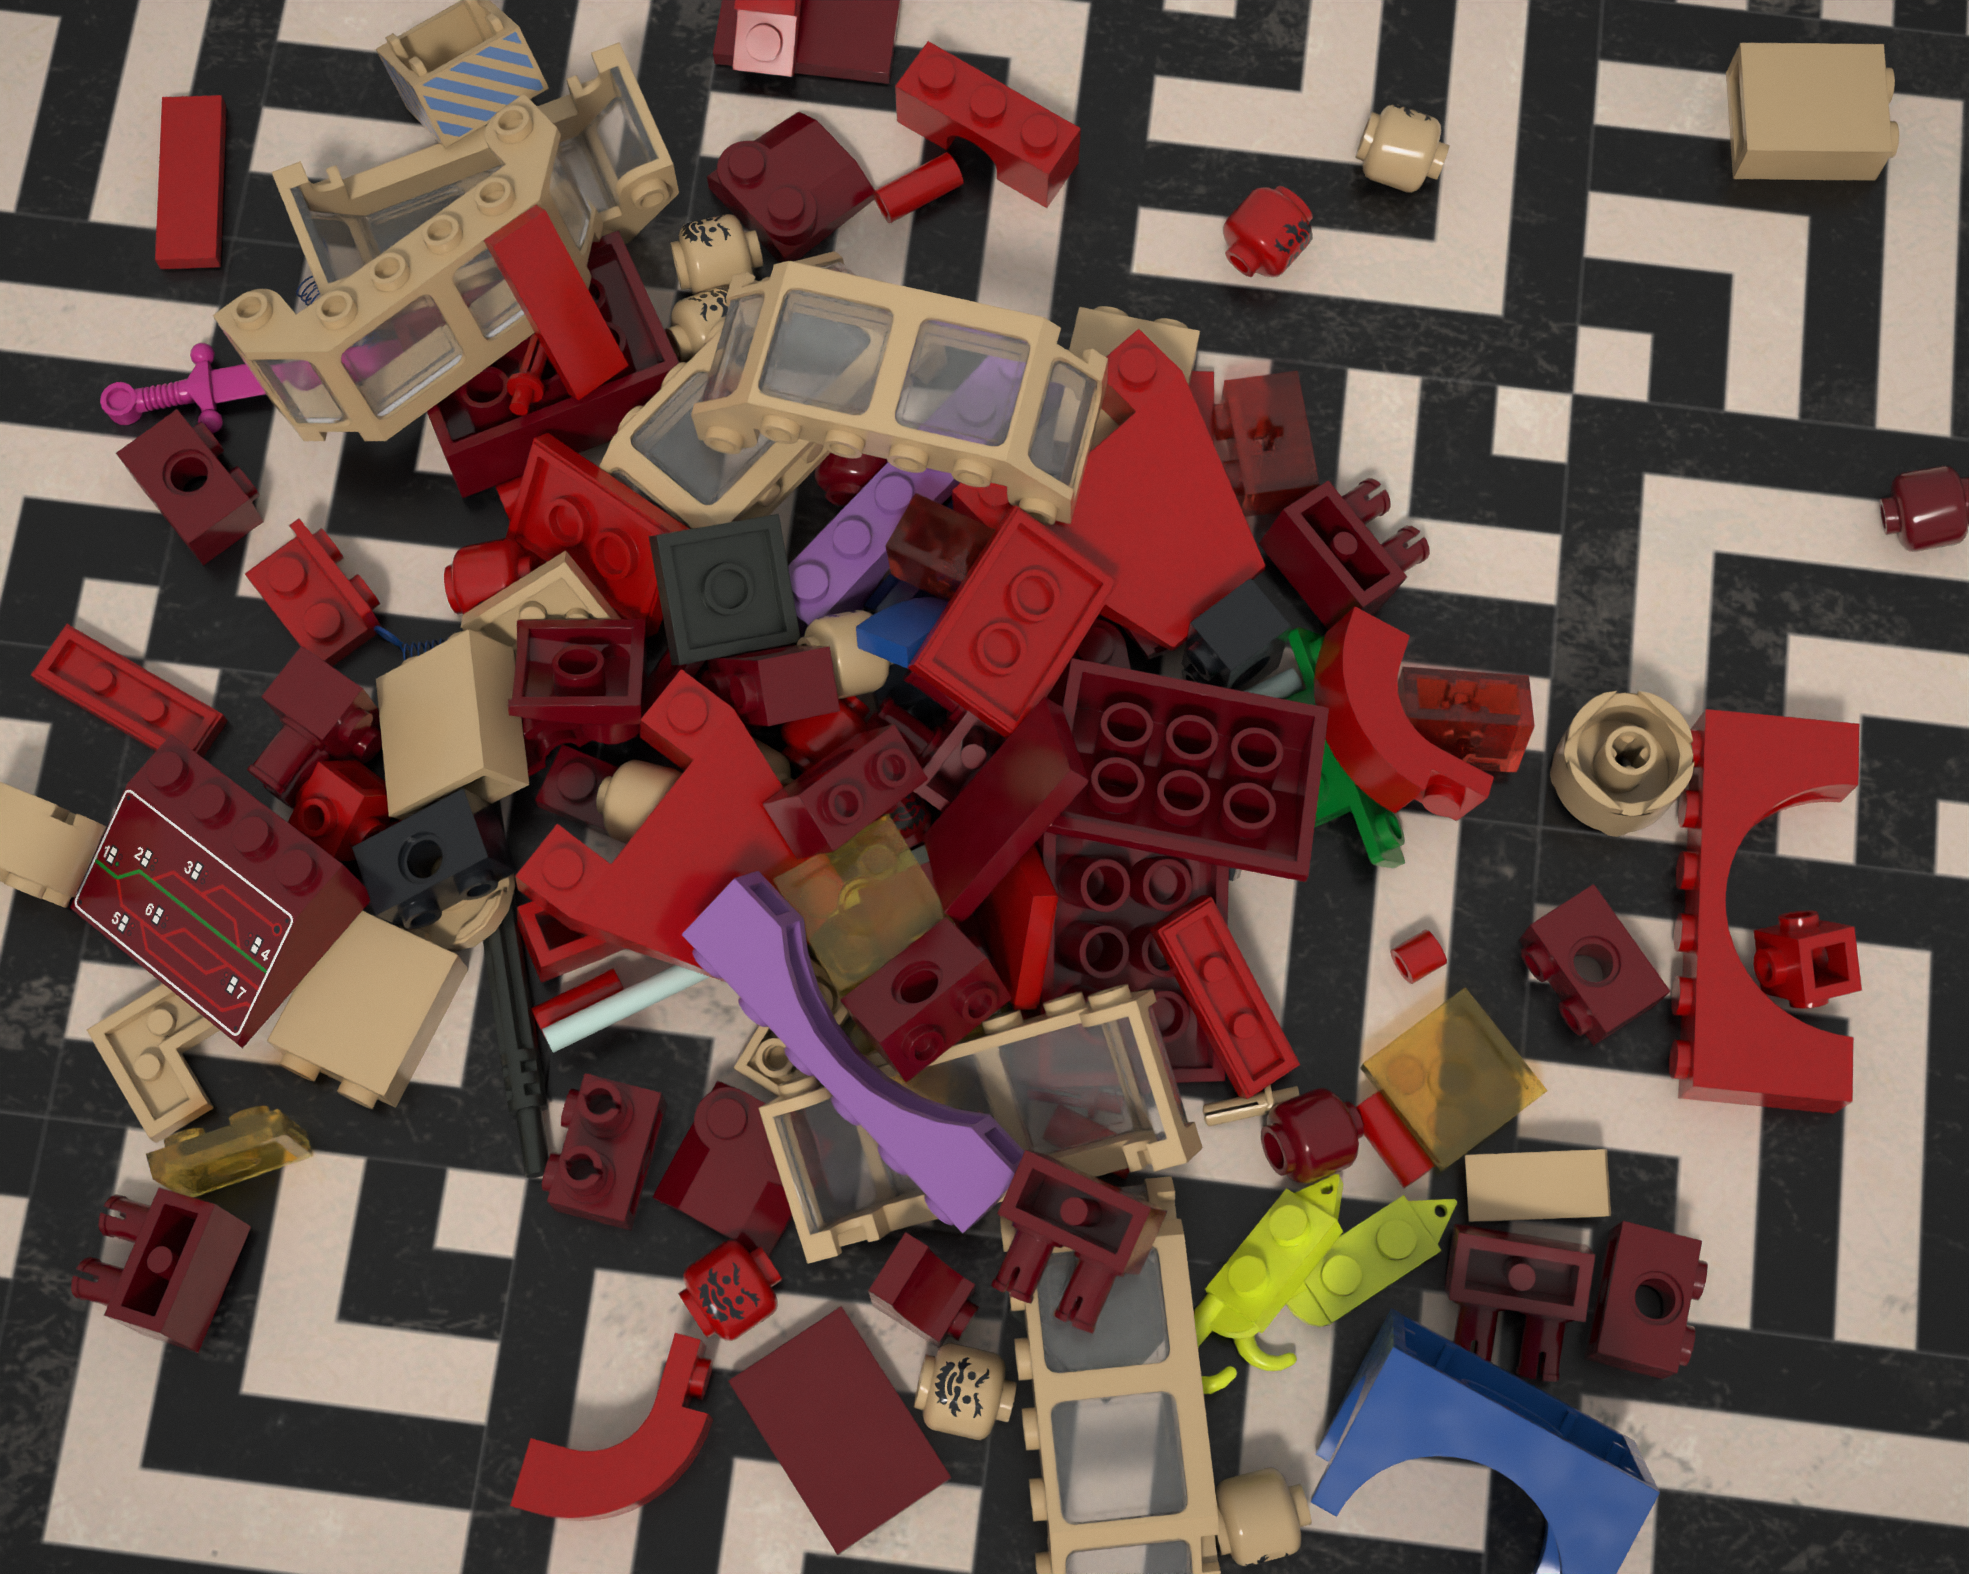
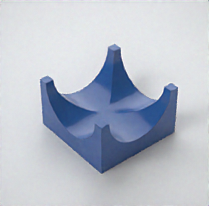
M1391 1308L1316 1449L1315 1455L1329 1463L1311 1496V1503L1337 1517L1344 1504L1359 1487L1377 1473L1407 1460L1433 1456L1467 1459L1490 1467L1511 1479L1531 1497L1546 1518L1545 1536L1539 1559L1533 1570L1534 1574H1617L1660 1491L1635 1440Z

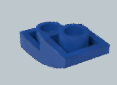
M922 597L902 601L887 607L856 626L857 646L863 651L907 668L949 602L941 598Z

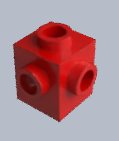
M358 760L318 761L310 779L302 785L296 795V806L288 823L339 862L356 860L352 847L387 829L391 816H389L386 781Z
M1805 910L1781 914L1778 916L1779 925L1753 930L1756 947L1753 966L1756 977L1760 982L1761 991L1766 995L1787 999L1790 1007L1804 1009L1824 1006L1829 1003V998L1862 991L1855 926L1819 920L1817 911Z

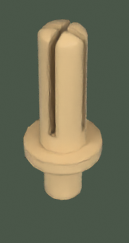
M1271 1085L1264 1088L1265 1091L1259 1092L1249 1099L1236 1097L1204 1104L1202 1112L1203 1115H1207L1204 1117V1121L1208 1126H1214L1269 1114L1275 1104L1298 1096V1086L1272 1091Z

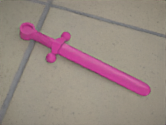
M391 336L375 339V341L367 346L365 345L370 341H364L360 344L355 343L346 349L342 354L341 363L351 378L365 376L399 352L401 347L397 337ZM198 343L192 347L190 352L191 360L196 365L187 379L133 389L127 383L116 382L104 389L101 394L100 404L102 409L115 423L130 425L135 423L143 412L160 408L164 409L177 406L178 404L196 403L202 412L198 417V423L202 421L213 434L221 429L223 423L221 415L217 412V403L264 395L266 393L246 364L212 370L211 363L215 357L213 348L206 343ZM280 359L259 361L274 383L289 372L295 380L304 384L313 383L322 378L313 363L305 360Z

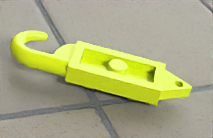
M1334 1174L1295 1193L1286 1188L1205 1288L1207 1295L1194 1310L1198 1348L1212 1331L1224 1337L1234 1339L1250 1338L1258 1332L1262 1334L1343 1233L1338 1218L1344 1184L1339 1174ZM1228 1366L1216 1375L1209 1377L1201 1376L1203 1394H1212L1225 1388L1236 1377V1369Z
M1404 1195L1341 1235L1285 1305L1295 1317L1307 1325L1319 1328L1331 1325L1440 1253L1442 1250L1438 1243L1457 1205V1200L1408 1201ZM1435 1207H1442L1445 1211V1216L1438 1217L1435 1214ZM1255 1335L1244 1339L1233 1338L1239 1354L1251 1366L1261 1370L1281 1371L1294 1365L1297 1361L1296 1355L1292 1352L1279 1356L1263 1352L1256 1344Z

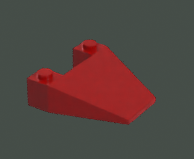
M1138 328L1106 356L1108 358L1107 387L1101 409L1119 427L1089 452L1071 524L1055 521L1052 525L1044 526L1119 581L1100 611V615L1173 652L1186 641L1190 622L1248 579L1254 580L1265 570L1266 565L1183 371ZM1071 469L1059 481L1067 485ZM960 483L952 490L954 519L984 548L1008 509L1013 507L1008 501L1007 486L990 483L987 487H973Z
M681 669L641 718L640 738L683 769L684 772L622 851L610 864L560 825L556 824L516 874L515 878L518 890L570 930L726 982L723 978H716L710 975L697 963L692 953L694 947L682 936V933L734 878L759 871L804 918L807 946L849 891L826 854L800 859L795 857L763 806L764 802L784 787L735 709Z

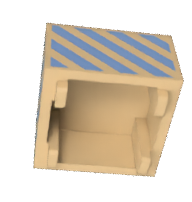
M461 0L399 36L392 33L385 37L387 43L376 48L406 108L444 148L485 126L498 111L522 94L532 99L549 89L520 27L490 0Z

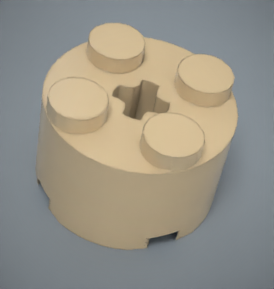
M1617 691L1596 696L1577 713L1559 741L1554 753L1550 778L1560 800L1567 810L1579 821L1609 836H1623L1655 823L1683 792L1693 775L1694 762L1691 745L1693 738L1690 727L1673 705L1652 693L1638 691L1635 694L1616 693ZM1623 756L1629 760L1631 766L1623 767L1616 761Z
M0 782V881L24 893L67 908L71 897L75 898L107 826L80 814L71 813L56 804Z

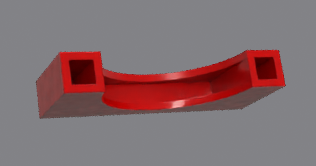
M1705 709L1690 729L1693 738L1691 743L1694 762L1693 775L1689 781V790L1684 789L1681 793L1678 808L1679 827L1688 828L1687 851L1680 852L1676 867V886L1678 889L1685 890V913L1677 915L1674 928V949L1676 952H1683L1682 976H1676L1671 998L1672 1013L1674 1015H1681L1680 1040L1675 1039L1672 1043L1669 1058L1670 1077L1672 1079H1679V1099L1832 1114L1853 1102L1854 1037L1830 1033L1808 1025L1788 1014L1761 991L1746 971L1733 945L1726 915V887L1736 851L1750 829L1775 813L1791 807L1818 802H1842L1858 786L1860 727L1858 723Z

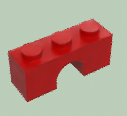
M927 41L895 86L898 123L945 150L949 148L957 136L971 141L985 151L993 160L997 169L998 181L1045 208H1048L1079 163L1081 128Z

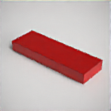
M222 95L162 97L155 261L160 269L221 267L227 108Z
M535 205L483 240L569 395L579 401L629 366L546 210Z
M66 624L31 674L41 685L154 751H157L172 734L203 758L228 722L222 713Z
M1199 896L1149 928L1239 1097L1249 1099L1300 1065L1211 896Z

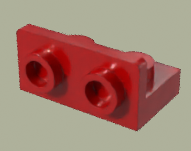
M298 518L289 525L295 538L247 571L245 575L300 647H305L330 666H334L378 634L375 632L374 627H381L372 610L379 606L380 602L359 574L348 580L336 564L343 560L344 557L327 533L320 528L312 534L300 518Z

